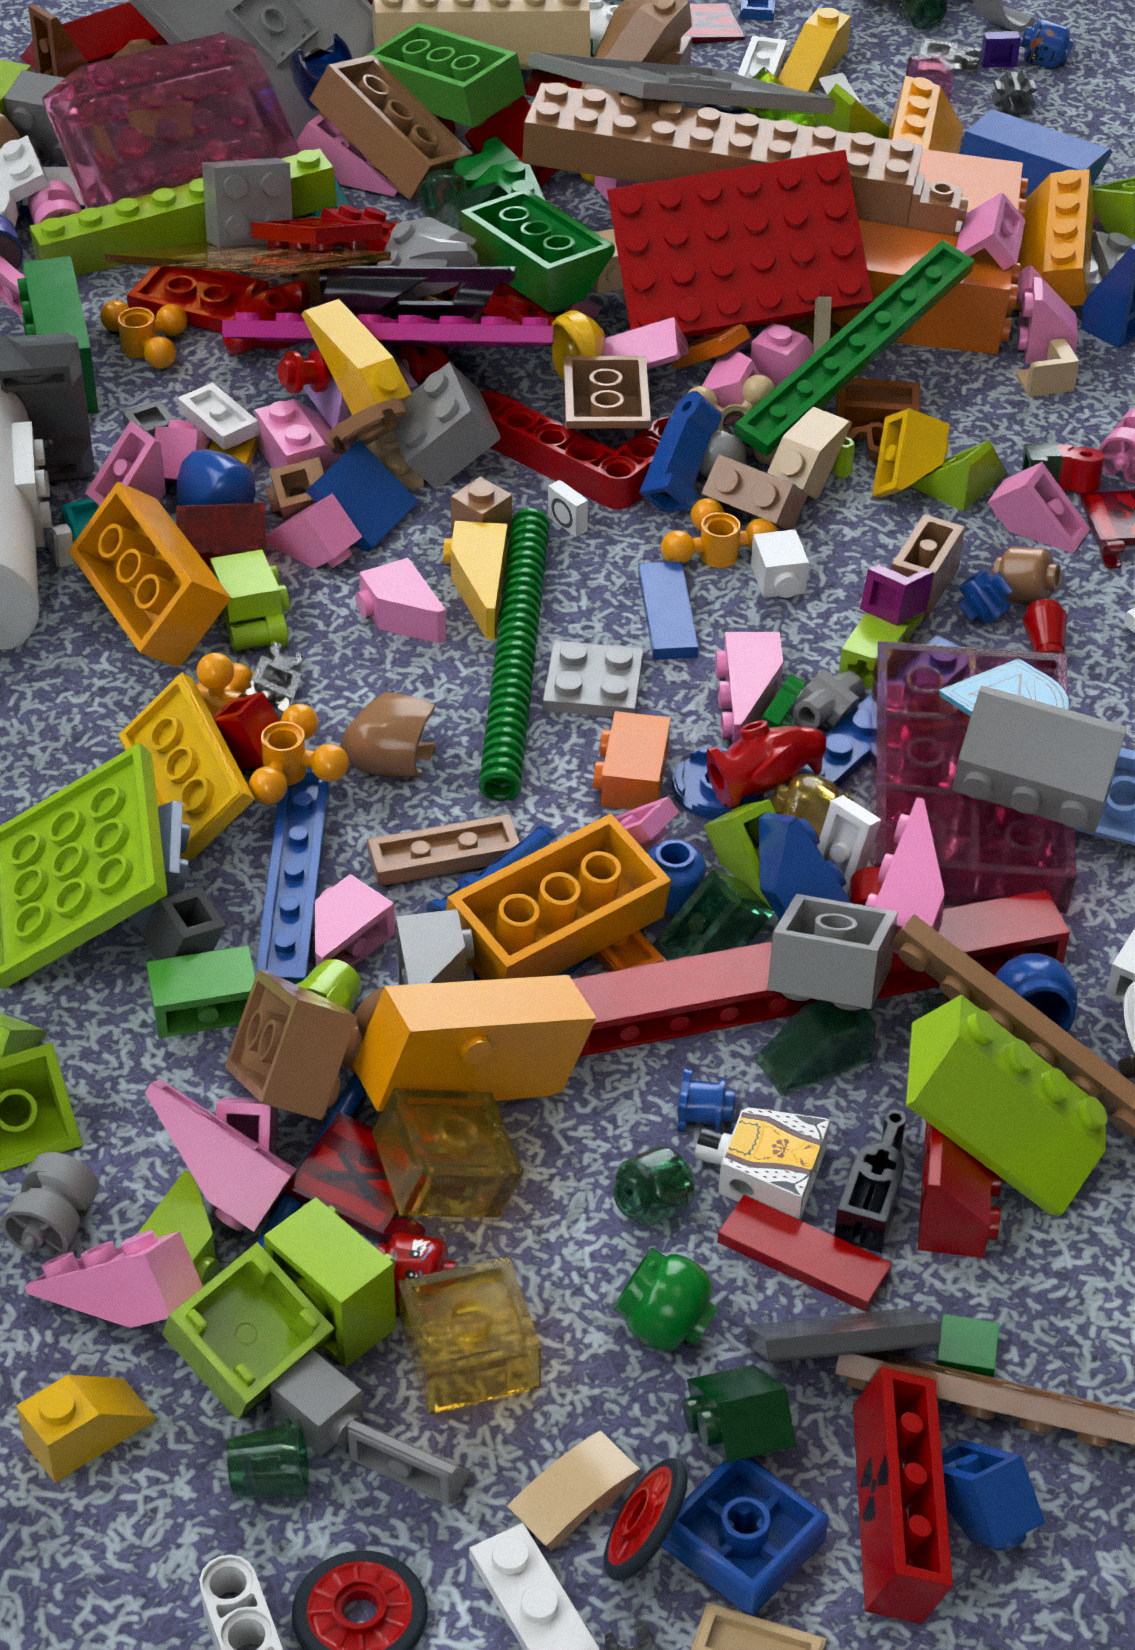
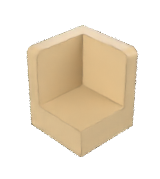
M1065 338L1050 340L1047 360L1031 363L1030 369L1018 370L1016 377L1028 397L1072 392L1075 390L1079 359Z

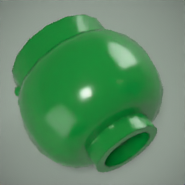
M650 1248L624 1287L612 1310L626 1319L628 1330L640 1342L653 1349L668 1351L676 1349L684 1341L694 1346L708 1327L718 1307L709 1301L713 1291L712 1281L699 1264L685 1256L678 1254L665 1256L654 1248Z

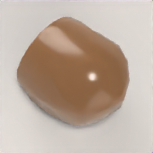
M384 692L374 698L356 715L346 728L340 747L347 753L349 763L363 772L377 776L420 777L423 771L416 768V758L430 761L437 747L435 742H419L427 721L434 715L435 705L422 698Z

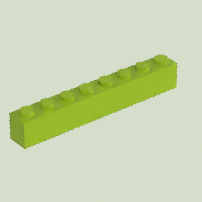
M320 148L303 150L297 155L281 159L290 163L293 218L314 213V211L322 210L323 208L337 206L334 169ZM203 178L194 179L188 184L173 188L157 189L151 194L136 198H123L116 203L106 206L86 208L79 213L65 217L48 218L42 223L31 225L29 228L35 259L42 260L71 256L75 276L208 242L206 240Z

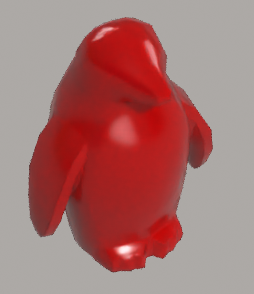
M256 280L240 295L236 306V312L260 313V321H276V313L302 314L303 311L310 309L307 288L302 281L286 282L255 294L261 284L259 280ZM222 337L227 354L230 356L245 354L253 349L279 350L298 344L261 341L256 338L235 339Z
M763 720L749 723L740 728L742 738L725 752H722L717 747L707 749V772L715 795L724 807L734 808L740 804L742 797L764 794L791 782L806 764L815 774H820L823 756L826 752L827 739L823 732L817 728L808 726L769 727L767 721Z

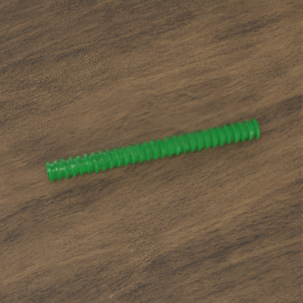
M536 508L520 509L514 514L511 521L479 778V790L482 795L496 801L512 800L521 791L550 529L548 516ZM492 785H510V786H509V787H505V788H498V787H495V786H492ZM491 795H506L509 797L496 798Z

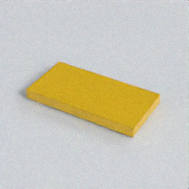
M183 672L118 735L125 751L140 742L152 753L157 806L160 807L171 801L183 802L182 823L190 824V832L186 852L180 853V858L188 859V861L194 859L255 800L193 678Z

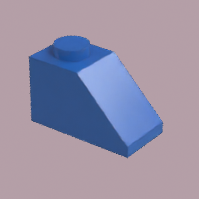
M963 1439L942 1449L946 1508L969 1540L989 1546L994 1550H1007L1022 1544L1027 1538V1532L1045 1524L1022 1455Z

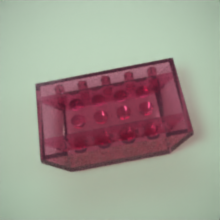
M224 32L79 66L42 97V102L85 208H98L116 203L123 198H136L151 194L157 189L173 188L188 184L194 179L203 178L202 162L265 158L282 159L301 152L256 47Z

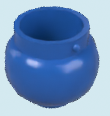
M1040 953L1021 954L1008 960L997 971L995 977L1066 1032L1070 1030L1075 1020L1078 990L1070 971L1056 958Z

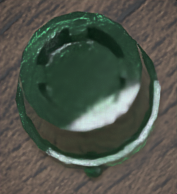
M286 1418L278 1426L229 1437L227 1442V1468L234 1498H288L289 1501H300L308 1498L309 1458L305 1432L300 1419L291 1420Z

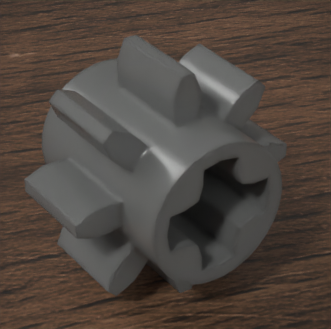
M1006 70V73L1000 80H994L993 84L996 93L991 96L995 106L1002 105L1004 113H1023L1030 105H1035L1032 93L1037 91L1034 79L1028 80L1025 70L1019 73Z

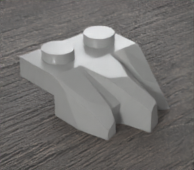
M430 217L410 221L405 220L397 223L391 231V237L377 265H396V267H467L477 263V253L470 247L474 245L477 239ZM422 282L411 290L417 297H423L458 286L459 282Z

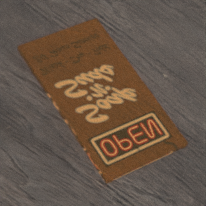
M210 242L104 254L106 263L282 275L391 260V252L351 249L310 251V248L289 249L288 246L268 247L266 244L217 247Z

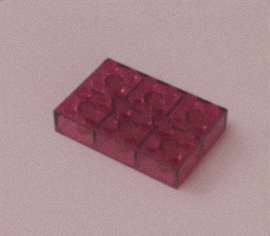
M878 641L872 675L870 813L880 818L881 823L870 853V867L880 868L886 853L894 855L898 846L897 843H894V834L901 814L910 815L915 800L918 797L925 801L945 892L944 905L962 906L973 902L994 900L1021 893L1026 894L1048 890L1058 911L1061 914H1067L1077 878L1074 828L952 791L958 758L971 717L939 696L940 689L1016 659H1021L1056 681L1064 689L1068 697L1067 655Z

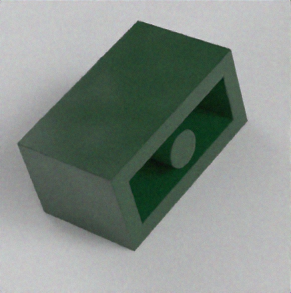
M754 1364L687 1379L690 1397L683 1399V1413L687 1428L691 1434L697 1433L704 1445L710 1447L726 1462L796 1447L786 1387Z

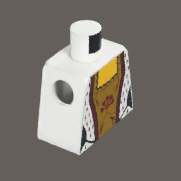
M748 1107L741 1111L732 1135L703 1127L697 1141L695 1158L721 1165L719 1194L737 1202L740 1201L743 1195H746L801 1220L826 1152L830 1120L822 1117Z

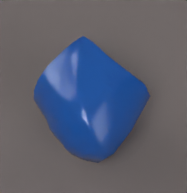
M207 449L193 451L182 461L177 478V504L181 514L191 524L205 531L222 532L237 528L248 520L252 512L256 489L254 475L246 464L232 455Z

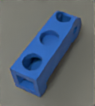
M698 391L687 393L677 403L669 417L639 491L643 497L663 512L672 513L692 509L698 497V493L692 488L711 435L717 430L721 422V411ZM666 491L667 493L664 497L659 494V492Z

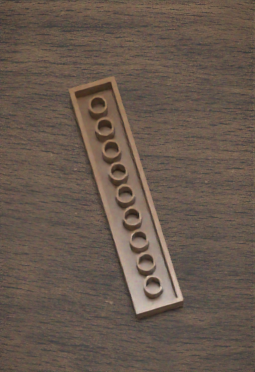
M541 83L524 121L522 163L639 183H649L846 150L858 219L907 227L912 194L917 173H919L923 145L912 143L907 139L890 140L878 138L865 132L853 134L835 131L828 126L810 127L798 125L790 120L773 121L761 119L747 113L740 115L724 113L711 107L700 109L682 106L674 101L657 102L644 100L632 95L607 94L599 89L583 90L567 87L562 83Z

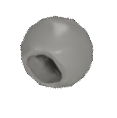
M716 430L711 435L699 472L708 479L718 454L745 464L747 452L743 441L737 436Z

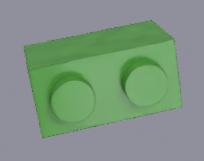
M249 945L146 962L158 1038L239 1025L255 980Z

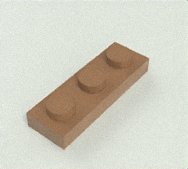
M510 814L369 838L367 839L368 855L379 887L488 867L520 841Z

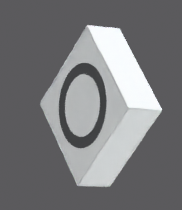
M558 480L548 486V517L577 537L587 531L588 500L564 482Z

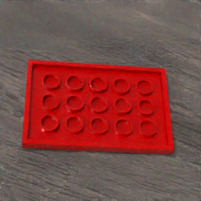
M846 150L607 189L630 330L674 317L684 336L692 337L720 332L739 324L752 327L815 316V299H817V296L832 297L831 313L865 308L873 302Z

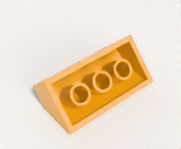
M905 76L892 113L887 139H907L912 143L923 145V149L959 154L963 125L941 86L933 84L926 78Z
M1090 169L1065 170L1050 173L1026 198L1024 213L1026 221L1021 240L1022 250L1019 263L1020 271L1031 264L1069 306L1083 305L1089 296L1094 199ZM1016 299L1015 310H1022Z

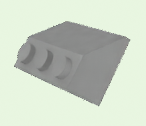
M981 684L958 758L952 791L1016 809L1021 813L1056 821L1068 827L1096 833L1111 788L1127 727Z

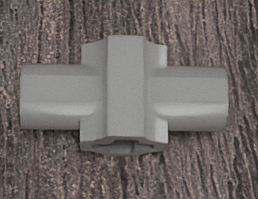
M823 669L816 674L800 694V701L793 710L795 721L800 726L817 728L822 723H825L832 729L858 706L859 697L864 691L862 678L853 671H845L833 677Z

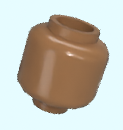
M1013 546L1008 548L1003 556H998L994 563L993 575L1000 572L1013 589L1006 596L1009 602L1031 604L1040 599H1049L1051 592L1057 591L1060 587L1061 567L1059 564H1054L1053 557L1048 549Z

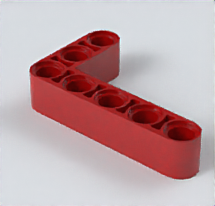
M488 390L480 391L501 436V439L490 448L554 481L561 480L576 492L611 509L628 508L643 497L639 491L669 417L655 420L651 423V428L643 429L617 450H613L573 429H566L565 425L501 393Z

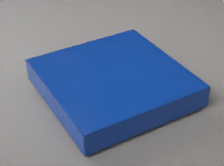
M357 440L305 491L315 502L333 493L362 535L355 542L356 545L366 552L371 551L419 502L360 440Z

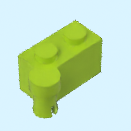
M262 549L210 558L212 573L231 596L230 601L224 607L221 614L229 630L233 652L237 653L238 651L269 646L270 650L288 647V632L283 612L290 610L289 597L285 584L280 585L276 564L269 565Z

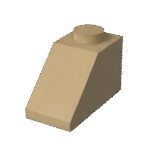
M812 407L782 437L767 473L795 484L806 492L808 497L817 499L822 493L852 422Z

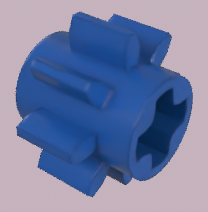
M982 569L958 587L964 597L958 600L957 604L969 621L979 616L981 621L987 624L999 617L1011 606L1006 596L1013 589L1000 572L991 577L986 569Z

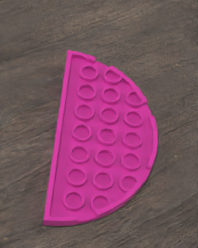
M235 312V320H222V337L235 339L256 338L261 341L316 344L302 315L298 313H276V321H260V313ZM374 314L357 315V319L380 343H387L388 345L464 348L466 345H474V347L499 348L535 347L554 344V326H548V318L522 317V325H519L518 321L495 316L481 317V324H479V321H474L464 316H440L439 322V320H431V318H424V316L398 315V319Z

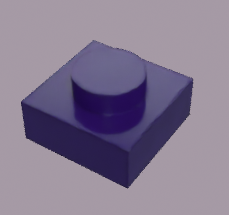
M984 32L980 57L982 67H1017L1021 41L1019 32Z

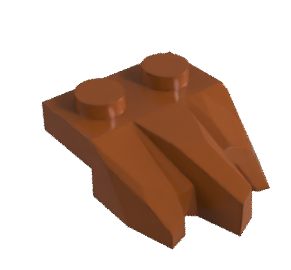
M853 378L837 393L835 415L852 422L846 437L851 438L853 441L866 439L869 460L878 462L885 417L907 408L920 412V383Z

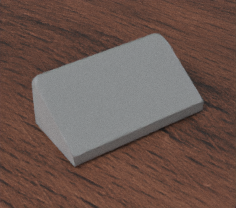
M352 1419L347 1425L350 1460L445 1504L454 1503L471 1475V1471L370 1425Z

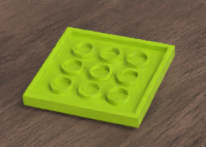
M140 742L0 826V988H8L21 979L32 975L40 968L64 954L70 953L76 947L113 928L119 922L168 895L152 753Z

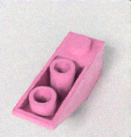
M725 632L724 651H716L715 653L716 678H724L725 680L718 682L719 709H727L728 711L721 713L722 740H730L731 746L742 738L740 728L749 723L760 721L781 688L783 656L780 632Z
M917 797L910 815L901 814L897 823L894 843H897L898 846L894 855L886 853L882 861L878 876V882L883 883L878 895L870 893L865 905L898 912L895 936L914 914L937 932L943 917L945 892L925 801ZM894 948L893 952L898 954V950Z
M148 1230L121 1243L122 1247L115 1248L113 1241H108L81 1254L82 1258L79 1259L75 1258L73 1252L52 1258L41 1265L44 1274L26 1284L24 1288L29 1295L133 1328L168 1319V1316L200 1290L203 1285L180 1231L156 1237L154 1230Z

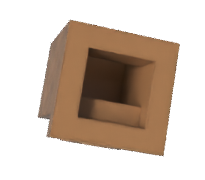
M917 173L907 228L954 236L957 220L965 222L969 198L962 197V187H956L942 181L926 182L924 181L925 174Z
M319 457L269 470L273 486L267 487L265 490L272 513L281 511L283 520H287L316 503L305 491L324 474Z

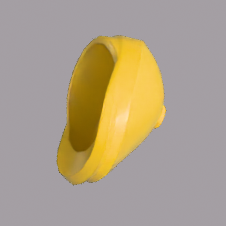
M570 310L559 315L552 322L551 326H554V344L551 351L552 361L561 379L564 380V356H603L605 334L603 329L591 317L577 310Z

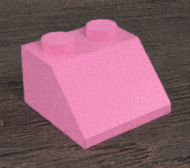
M295 399L277 401L271 405L255 409V418L259 422L260 435L257 436L258 448L272 469L319 457L325 473L344 454H335L329 447L325 436L332 428L325 418ZM350 443L344 445L346 451L351 447Z

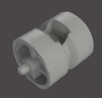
M57 1152L39 1154L34 1159L23 1179L21 1193L13 1197L1 1219V1229L6 1238L17 1248L28 1252L36 1253L39 1246L45 1241L46 1244L41 1255L55 1258L65 1254L78 1231L80 1217L89 1211L98 1194L99 1181L96 1175L84 1163L69 1155Z

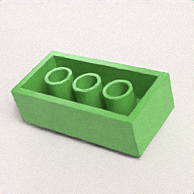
M420 22L366 55H374L432 114L458 122L467 127L474 128L484 124L489 117L500 110L510 107L513 101L526 94L516 52Z

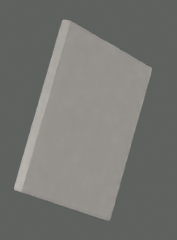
M128 0L250 130L289 152L292 151L306 124L320 114L319 109L309 98L327 66L364 57L375 50L372 28V5L367 0ZM312 49L334 50L333 53L328 52L306 62H300L297 68L294 67L297 60Z
M542 52L529 53L528 67L644 99L833 114L835 101L833 98L715 68Z

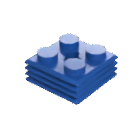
M749 1457L731 1462L724 1460L684 1499L678 1517L662 1547L746 1614L755 1615L826 1541L825 1535L827 1534L826 1529L828 1528L827 1522L829 1517L753 1458ZM748 1530H751V1531L754 1532V1533H751V1534H744V1533H746Z

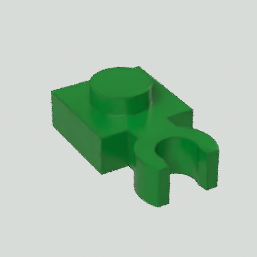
M790 673L760 721H767L769 727L790 726L795 718L787 713L806 683Z

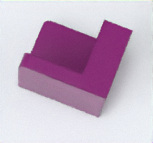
M879 564L868 568L860 609L898 626L926 611L934 572L923 569L906 577Z

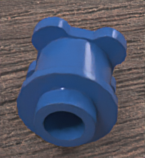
M684 1068L678 1103L677 1131L685 1132L687 1122L715 1125V1130L721 1131L722 1121H733L736 1090L726 1089V1078H721L720 1083L692 1080L693 1069Z

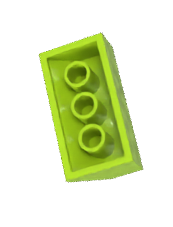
M963 995L952 999L912 1022L906 1106L1050 1215H1062L1106 1151V1108L1103 1107L1098 1099L1089 1096L1071 1082L1060 1069L1054 1068L1032 1051L1026 1042L1017 1039L999 1025L988 1012L980 1010Z

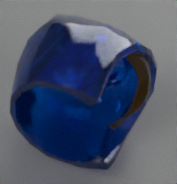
M337 33L333 35V45L326 50L315 48L304 54V51L298 49L291 56L289 68L293 75L294 84L304 101L314 111H319V109L309 98L327 66L353 59L347 44Z

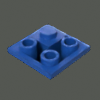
M766 812L759 817L760 890L778 919L781 920L796 894L848 903L850 899L842 888L846 885V880L839 868L831 860L825 861L817 849L816 845L820 843V839L810 823L804 818L799 820L796 816Z

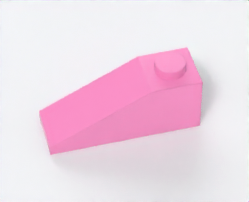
M318 114L306 124L291 151L293 156L303 150L320 148L333 166L334 176L339 185L392 197L399 193L395 189L394 184L382 172L376 170L370 164L369 159L357 147L351 145L345 139L344 134L321 114Z
M161 1079L152 1082L145 1091V1094L206 1200L217 1207L214 1213L215 1216L237 1231L242 1232L246 1226L254 1232L262 1224L297 1169Z

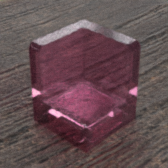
M936 53L909 57L906 76L926 78L933 84L941 86L950 102L953 69L944 55Z

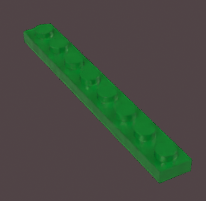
M944 240L940 241L735 423L734 435L767 457L779 446L782 437L812 407L820 409L973 271L975 260Z

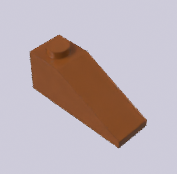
M35 4L28 6L37 73L75 80L77 73L91 67L56 16Z

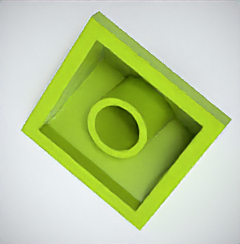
M47 1043L0 1058V1172L33 1162L39 1154L45 1152L61 1153L83 1146L53 1043Z

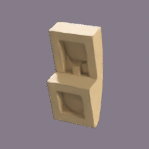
M600 1430L551 1464L525 1487L507 1507L552 1551L564 1542L594 1509L600 1514L610 1507L643 1472Z

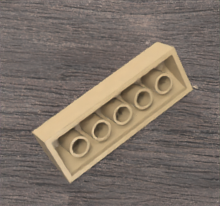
M588 0L372 1V28L375 49L420 22L516 52L521 69H536L528 67L529 53L532 52L591 57L590 8Z

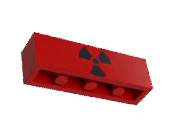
M881 1366L853 1405L865 1612L922 1624L953 1587L936 1380Z

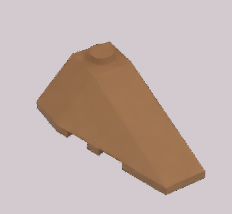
M624 0L614 11L594 57L659 63L692 27L690 1ZM583 82L580 88L583 90L599 89L607 94L620 96L628 95Z

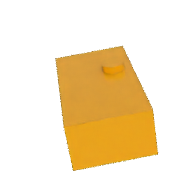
M118 481L68 550L137 650L144 655L173 666H178L185 662L231 599V596L156 498Z
M610 813L448 896L446 910L458 909L462 930L471 929L474 943V960H466V962L472 965V969L481 980L554 976L663 918L671 879Z
M569 975L384 986L352 1067L377 1111L546 1097L564 1090L597 1018Z

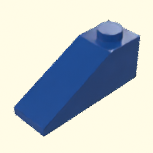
M1135 244L1127 250L1086 298L1081 309L1083 315L1081 329L1118 349L1135 338Z

